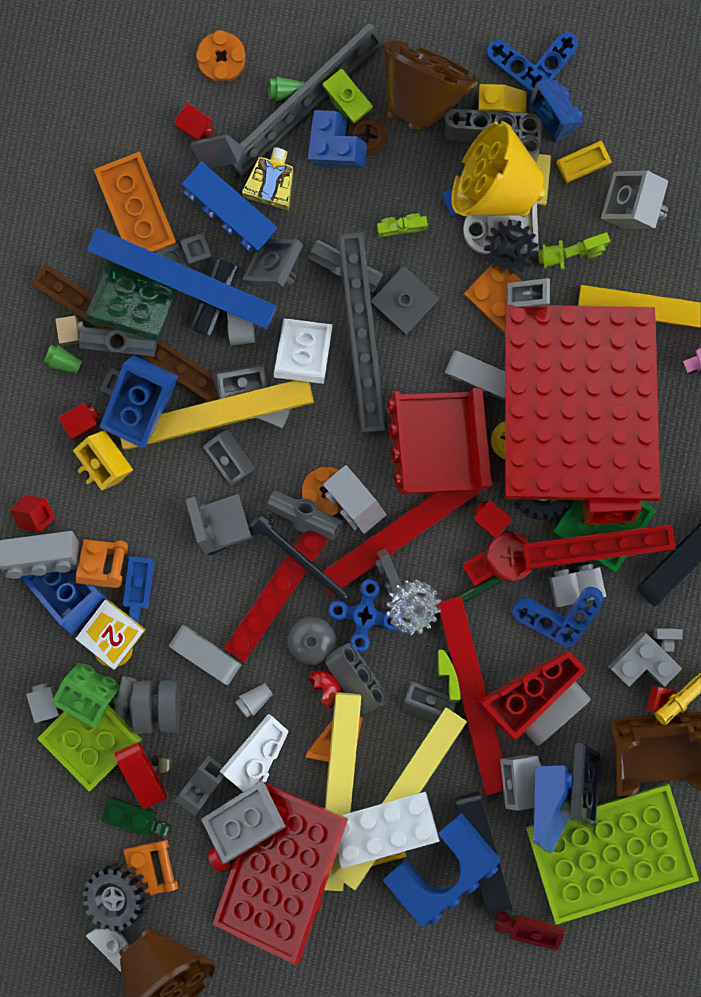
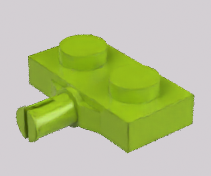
M416 213L407 215L397 221L395 217L382 219L381 223L377 224L378 238L427 230L426 216L420 217V214Z
M606 232L585 239L581 243L578 242L576 245L568 248H563L566 259L579 254L580 258L587 256L588 259L602 255V252L606 250L605 247L611 241Z

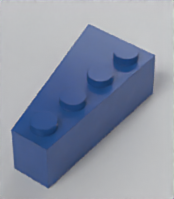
M202 161L182 183L183 194L193 203L196 201L202 206V211L211 219L215 217L222 223L221 227L228 234L238 236L241 239L239 243L249 252L254 250L258 253L277 231V227Z

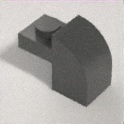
M207 756L175 802L195 816L224 777L220 772L223 766L210 756Z

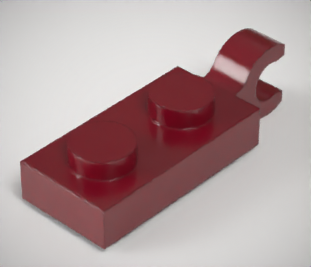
M505 912L497 913L495 918L497 922L494 930L499 933H509V939L558 951L564 937L565 927L518 915L513 920Z

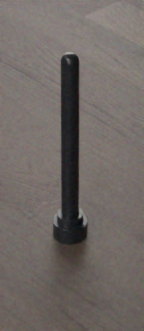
M265 514L252 526L251 529L256 534L268 536L340 600L346 601L349 598V594L272 528L271 519Z

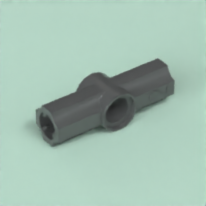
M317 240L308 256V260L329 270L333 276L343 281L340 251ZM367 266L370 292L374 293L383 274Z
M81 327L79 336L80 349L155 357L157 335ZM117 335H121L124 338V345L119 349H115L112 345V340Z
M275 490L267 503V510L291 520L292 526L298 531L307 532L312 530L335 540L342 527V520L318 510L316 503L310 499L296 500Z

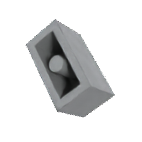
M520 755L500 759L506 809L520 811L534 808L535 766H541L539 756Z

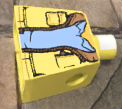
M274 148L270 160L259 157L243 189L242 194L244 198L289 210L293 167L285 164L288 154L286 150Z

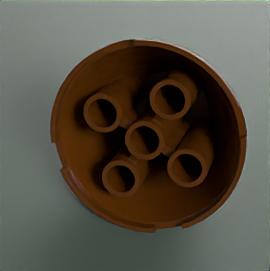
M387 40L385 43L386 105L388 109L386 115L396 120L401 118L408 121L407 125L415 130L421 131L422 127L426 129L432 127L477 86L479 80L476 76L471 79L469 77V70L441 55L421 47L417 52L408 48V43Z
M152 928L142 932L140 939L133 944L125 945L119 951L125 997H197L206 988L204 984L209 976L213 978L217 969L216 964L211 958L160 931L154 932Z

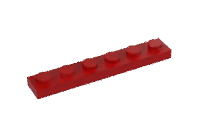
M671 524L522 544L525 568L529 569L675 549V542Z
M310 530L303 532L294 547L310 561L314 562L328 539ZM287 555L224 647V649L243 662L246 661L307 572L291 556Z

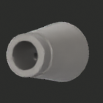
M264 683L238 696L239 699L235 704L247 718L250 715L254 716L273 694Z

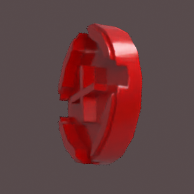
M518 533L500 534L490 542L486 549L488 568L496 577L503 581L514 582L523 579L532 570V568H525L522 544H527L529 541Z

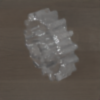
M408 580L405 581L404 588L399 585L396 586L398 593H391L390 596L394 600L387 603V606L392 608V610L387 612V615L393 618L391 624L397 627L399 631L403 633L406 631L410 635H413L414 631L422 634L423 627L431 629L429 622L431 620L437 622L438 619L434 614L441 612V609L436 607V604L441 602L439 598L435 597L437 591L430 588L429 584L422 583L419 580H414L413 584ZM417 592L423 593L425 597L419 596ZM405 617L411 622H405L402 618Z

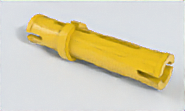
M701 672L676 695L672 694L669 697V701L655 713L656 719L662 725L666 726L677 714L683 713L687 709V705L701 693Z

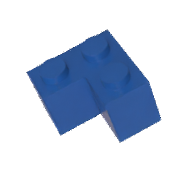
M314 110L308 160L317 166L364 169L367 144L357 136H346L348 119L338 111Z

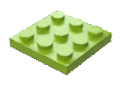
M109 705L96 728L64 711L37 738L89 792L118 764L115 758L116 751L142 740Z

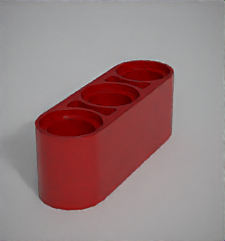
M139 742L115 752L116 761L143 809L167 799L165 789Z

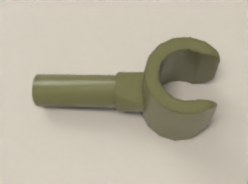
M158 758V766L153 765L155 772L165 773L172 769V759Z

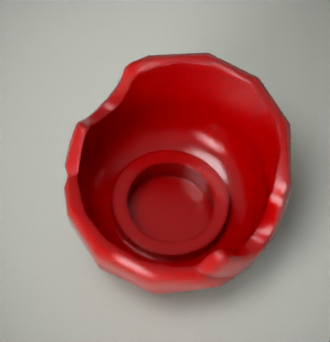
M317 670L311 672L307 678L313 684V690L320 689L323 692L321 702L326 708L331 709L335 703V693H341L339 682L332 674L326 671Z

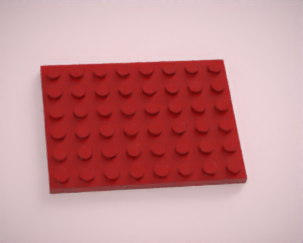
M505 305V499L660 500L655 307L548 305L546 308Z

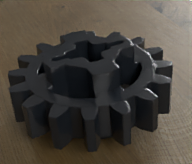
M509 219L507 226H504L500 221L498 222V230L493 227L490 229V233L493 236H486L485 241L490 244L484 246L483 250L490 252L486 256V260L493 259L492 268L499 265L501 267L500 273H503L505 269H509L510 275H513L515 268L521 273L524 270L523 264L528 267L532 264L529 257H536L537 254L532 249L537 248L538 243H532L536 235H529L527 233L530 229L529 225L523 229L521 228V221L513 225L512 220ZM510 231L517 232L521 236L512 235ZM500 236L501 245L494 249L495 240ZM508 242L511 245H516L514 252L511 249H505ZM527 245L526 255L522 259L520 250ZM500 258L510 259L511 263L504 262Z

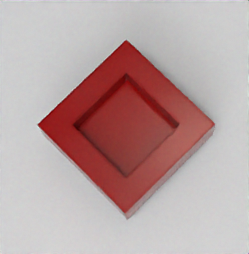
M484 552L462 564L474 586L494 575L488 568Z
M652 686L647 710L657 712L669 701V697L672 694H676V690Z

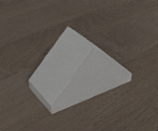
M550 279L508 283V305L547 308L550 304Z

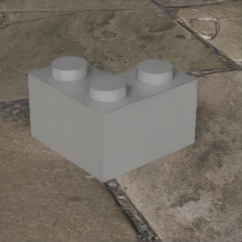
M347 465L323 484L328 490L325 493L326 497L334 506L337 503L340 504L343 508L340 513L354 530L359 527L365 534L386 516L377 500Z
M643 632L607 667L624 685L629 687L644 671L660 685L666 686L682 670L647 633Z

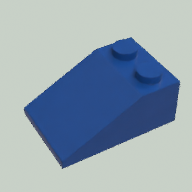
M540 80L535 85L529 103L556 143L580 128L583 123V115L576 105L573 106L569 101L570 95L564 85L560 86L557 80Z
M133 355L122 366L100 428L144 449L170 399L178 376Z
M72 569L68 572H49L41 576H22L21 579L56 621L72 635L76 634L89 622L104 600L107 599L97 586L76 583L77 569Z
M535 766L534 843L547 853L553 852L571 816L573 773L566 766Z

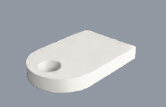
M535 202L529 214L524 218L521 216H467L463 227L464 238L467 244L478 253L490 254L489 251L483 250L484 246L490 244L485 241L486 236H493L490 233V229L493 227L498 230V222L500 221L504 226H507L509 219L512 220L513 225L521 221V228L523 229L529 225L530 229L527 233L529 235L535 234L536 237L532 240V243H538L537 202ZM474 223L481 225L483 233L479 236L471 235L469 232L470 225ZM510 231L512 235L521 236L517 232ZM500 236L495 240L494 249L501 245ZM508 242L505 249H511L514 252L516 245H511ZM527 245L521 248L520 253L527 252ZM539 246L535 249H532V251L538 253Z

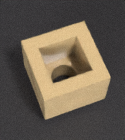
M76 316L55 319L59 344L62 346L79 344L81 327H84L83 321L79 322Z

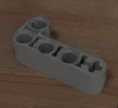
M452 109L445 115L443 133L450 141L473 143L487 126L493 122L500 124L503 121L511 126L526 149L531 151L529 153L536 163L541 147V120L534 114Z

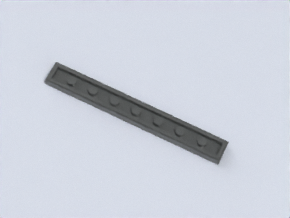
M368 23L240 144L243 147L240 160L236 164H231L240 176L258 161L259 157L268 152L328 95L322 86L326 80L341 68L347 75L351 74L384 43L373 25Z
M363 232L338 235L361 433L385 431L386 426Z

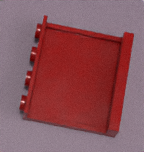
M473 388L469 392L402 395H399V391H395L390 396V399L387 400L388 414H391L392 423L389 425V435L394 440L391 458L392 462L396 463V473H394L393 480L395 488H398V495L484 491L492 486L482 388Z

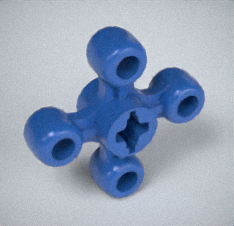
M367 579L362 582L360 586L362 600L359 605L350 607L343 601L336 600L328 608V613L333 619L349 618L355 622L356 631L350 639V644L358 652H363L369 647L368 630L371 626L380 624L387 630L394 631L402 623L401 616L397 612L388 611L381 613L375 609L374 599L380 592V586L374 579ZM368 584L374 585L375 591L373 593L366 592L365 588ZM335 606L343 608V612L340 615L334 613L333 609ZM368 606V613L372 615V618L367 619L364 625H362V619L358 616V612H363L364 608ZM390 616H394L396 618V623L394 625H389L387 623V619ZM362 638L364 645L361 647L356 646L355 640Z

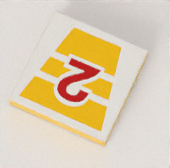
M105 599L76 637V640L115 670L146 629L111 601Z

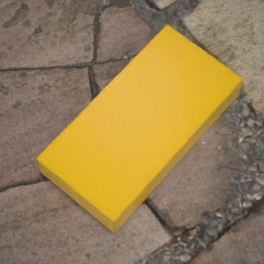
M602 140L556 161L566 184L612 163Z

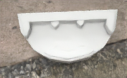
M97 928L88 933L86 937L121 972V956L119 951L128 944L123 935L118 931H110L108 928L105 930Z

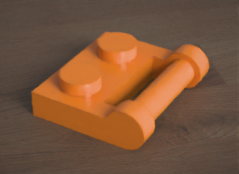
M84 539L76 574V583L111 588L121 586L122 576L120 574L124 555L127 554L128 544L124 541L111 543ZM107 554L114 555L111 572L108 575L103 574Z
M168 839L124 849L128 869L135 867L137 869L135 872L137 876L142 873L144 878L141 881L143 884L148 883L149 888L145 892L150 893V895L170 892L179 888L177 881H174L168 855ZM151 851H158L165 883L158 884Z

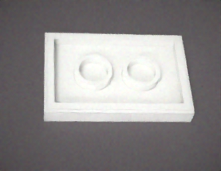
M284 318L274 377L324 384L332 324Z

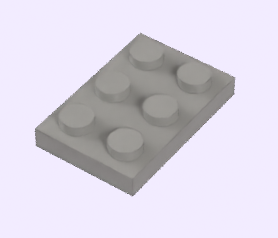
M264 782L257 783L201 819L223 864L230 862L286 827Z

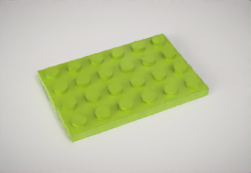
M668 783L638 792L633 796H625L597 805L595 828L585 827L569 818L552 853L545 852L534 843V825L526 827L556 925L699 881Z

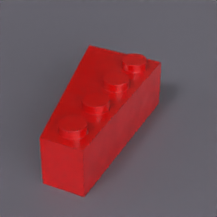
M562 651L475 703L509 739L517 740L586 669L570 652Z

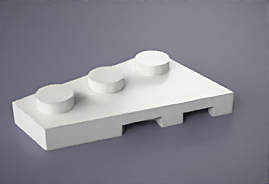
M268 714L220 772L243 792L259 782H266L269 776L268 770L272 761L277 758L288 730Z

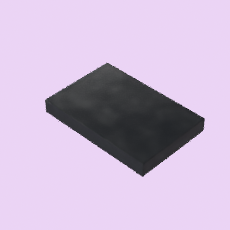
M575 743L570 819L585 827L595 828L600 753L584 743Z

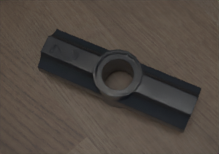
M217 259L211 278L231 286L238 267L224 260ZM199 300L200 306L191 329L212 336L220 312L224 310Z

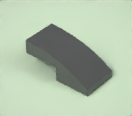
M203 233L181 240L178 244L155 252L186 267L197 264L212 256Z

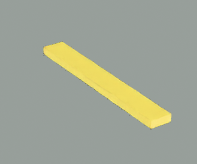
M335 693L325 809L339 815L351 812L361 694ZM338 853L336 854L324 890L343 891L344 882L334 876L341 866Z
M445 708L382 804L421 793L467 721L448 708ZM376 859L343 869L340 866L334 876L356 890Z

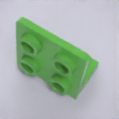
M77 663L62 681L51 704L96 728L107 706L118 693L120 685L111 677L95 672L91 666Z

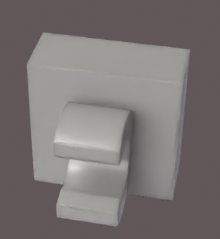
M653 628V638L662 639L661 648L665 652H674V639H682V629Z

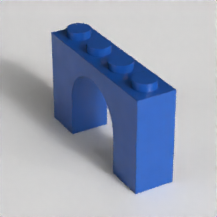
M462 813L438 833L455 853L460 863L461 874L459 881L455 885L447 888H438L428 884L407 859L383 879L385 884L421 927L428 922L430 925H433L442 917L440 913L446 907L451 910L461 901L460 895L464 892L469 895L479 886L477 881L483 876L488 879L498 871L496 866L501 859Z

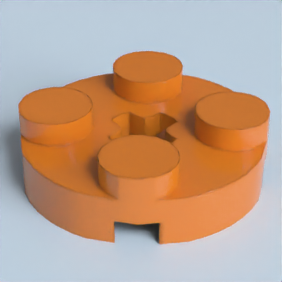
M219 30L206 36L201 41L196 57L199 69L205 77L215 82H228L236 79L244 70L246 54L242 42L236 36ZM218 52H226L227 61L221 60L217 62L216 54Z
M320 467L306 477L302 486V498L314 501L318 510L333 516L340 513L343 508L339 503L334 506L327 497L325 499L322 498L320 488L325 487L323 484L339 470L331 467Z

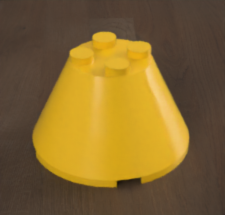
M503 121L500 124L493 122L477 136L462 160L465 167L461 176L455 177L451 201L454 211L462 216H521L524 218L529 214L535 202L540 201L545 195L546 189L543 187L544 172H542L509 124Z

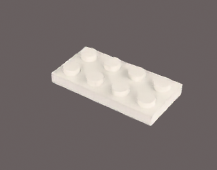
M422 792L341 815L348 818V822L337 853L341 868L343 869L439 842L427 793Z

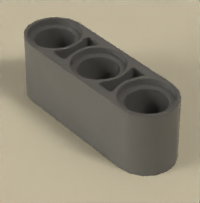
M345 644L332 651L326 657V665L344 692L361 694L360 713L366 714L386 704L387 697L384 689L353 645Z

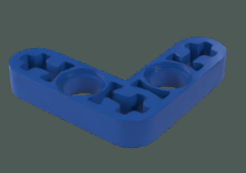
M562 33L536 65H533L502 40L492 41L487 48L486 56L491 64L525 91L532 94L534 90L531 86L532 80L526 77L525 81L522 80L527 70L531 71L529 77L533 80L537 78L553 80L575 53L578 47V40L572 33ZM561 41H571L570 47L572 49L566 48L560 56L558 52L563 45ZM499 47L502 48L503 50L501 54L505 58H507L509 54L512 56L508 59L506 66L503 65L505 59L502 56H493V48L496 50ZM547 58H554L558 62V67L554 70H549L545 67L544 61ZM515 61L522 63L524 70L519 74L513 73L510 70L511 63Z
M595 587L585 588L565 618L527 597L519 598L516 601L512 613L517 621L560 645L571 647L578 642L599 611L603 602V593ZM591 597L595 598V600H593L590 603L589 608L585 606L587 599H590ZM524 607L528 609L525 613L521 611ZM581 613L586 617V620L578 621L573 617V614ZM548 618L552 621L553 625L544 626L541 624L540 619ZM570 626H571L572 628H574V629H573V632H572V635H571V634H570L569 636H565V635H564V634H566V633L569 631Z

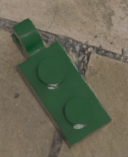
M111 796L108 798L101 819L102 822L146 837L150 835L151 831L166 836L171 824L156 820L157 812L143 809L141 806Z

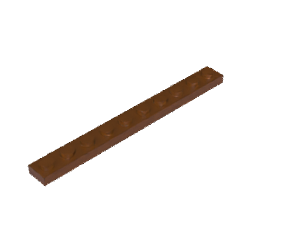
M45 263L31 283L98 329L151 334ZM121 335L113 338L124 345V338ZM157 338L155 357L139 355L146 361L178 376V382L208 402L219 400L213 375Z

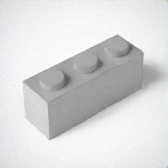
M73 531L0 540V570L6 578L18 579L26 575L41 576L49 572H68L72 569H78L79 541Z

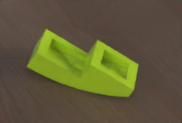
M438 650V678L448 677L449 702H459L461 700L460 688L454 667L445 651Z

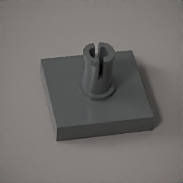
M269 239L258 253L255 252L242 281L248 286L284 287L291 285L294 282L292 278H296V274L291 270L303 245L297 239Z

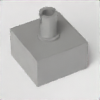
M648 170L614 172L601 219L622 229H655L657 220L661 221L667 216L666 213L660 210L668 212L667 206L662 205L668 180Z

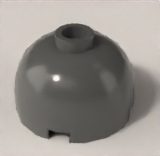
M307 616L299 619L292 625L288 633L287 645L291 655L297 661L305 665H318L324 663L326 657L335 650L337 637L334 628L327 620L320 617Z

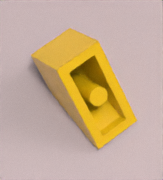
M479 84L477 110L526 113V91L507 85Z

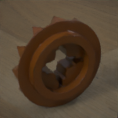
M362 117L355 124L352 123L347 136L364 135L366 128L369 127L370 136H374V139L369 140L366 157L376 155L382 150L387 139L383 124L372 117Z

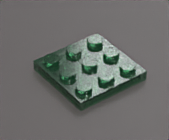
M109 261L87 310L86 321L158 341L178 290Z

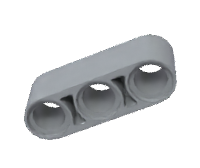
M459 351L453 352L444 372L445 375L473 388H482V392L505 401V371Z
M185 625L180 627L169 644V647L226 685L230 684L242 666L238 660Z
M575 681L525 731L526 735L536 746L542 744L580 711L591 698Z

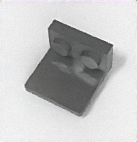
M238 494L204 505V503L200 504L195 496L186 499L196 540L204 554L251 539L242 501Z

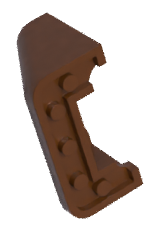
M701 712L679 713L666 726L662 725L655 715L620 717L610 722L614 783L617 796H633L640 790V783L688 779L692 787L701 791Z

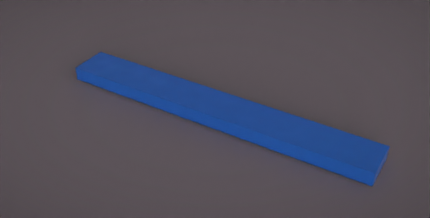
M96 228L87 249L91 253L265 329H268L277 306L99 228Z

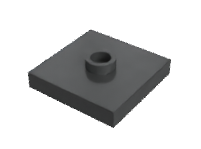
M403 266L371 300V304L407 336L440 298Z

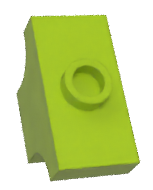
M342 68L322 84L333 105L353 124L373 109L370 102Z

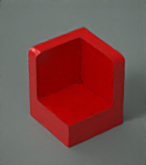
M26 495L10 509L15 522L21 530L40 533L55 519L46 498Z

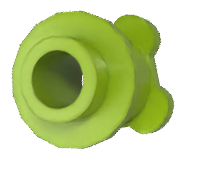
M559 240V245L546 246V244H543V249L538 250L539 264H544L545 269H547V266L561 265V270L565 269L563 240Z

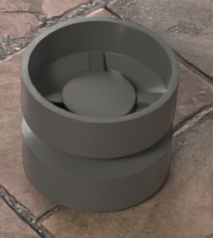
M151 680L134 681L132 695L130 696V718L135 734L152 733L155 719H158L161 733L179 732L180 690L178 680H161L158 694L154 693V686Z

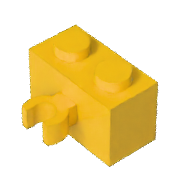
M105 430L88 436L73 450L84 465L79 468V474L88 471L90 477L86 480V483L89 484L95 481L101 490L118 484L133 471Z

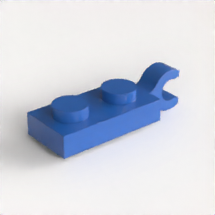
M129 556L123 606H130L129 617L140 625L141 608H149L155 559Z

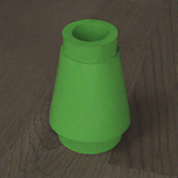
M275 76V79H269V99H275V101L289 99L304 82Z
M50 345L43 363L48 364L49 368L77 374L82 360L59 345L57 347Z

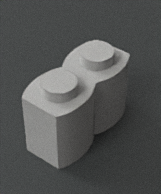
M593 564L578 567L579 572L571 574L569 569L554 572L555 577L549 578L555 607L574 604L581 592L587 587L598 588L603 593V597H606L600 567L594 568Z

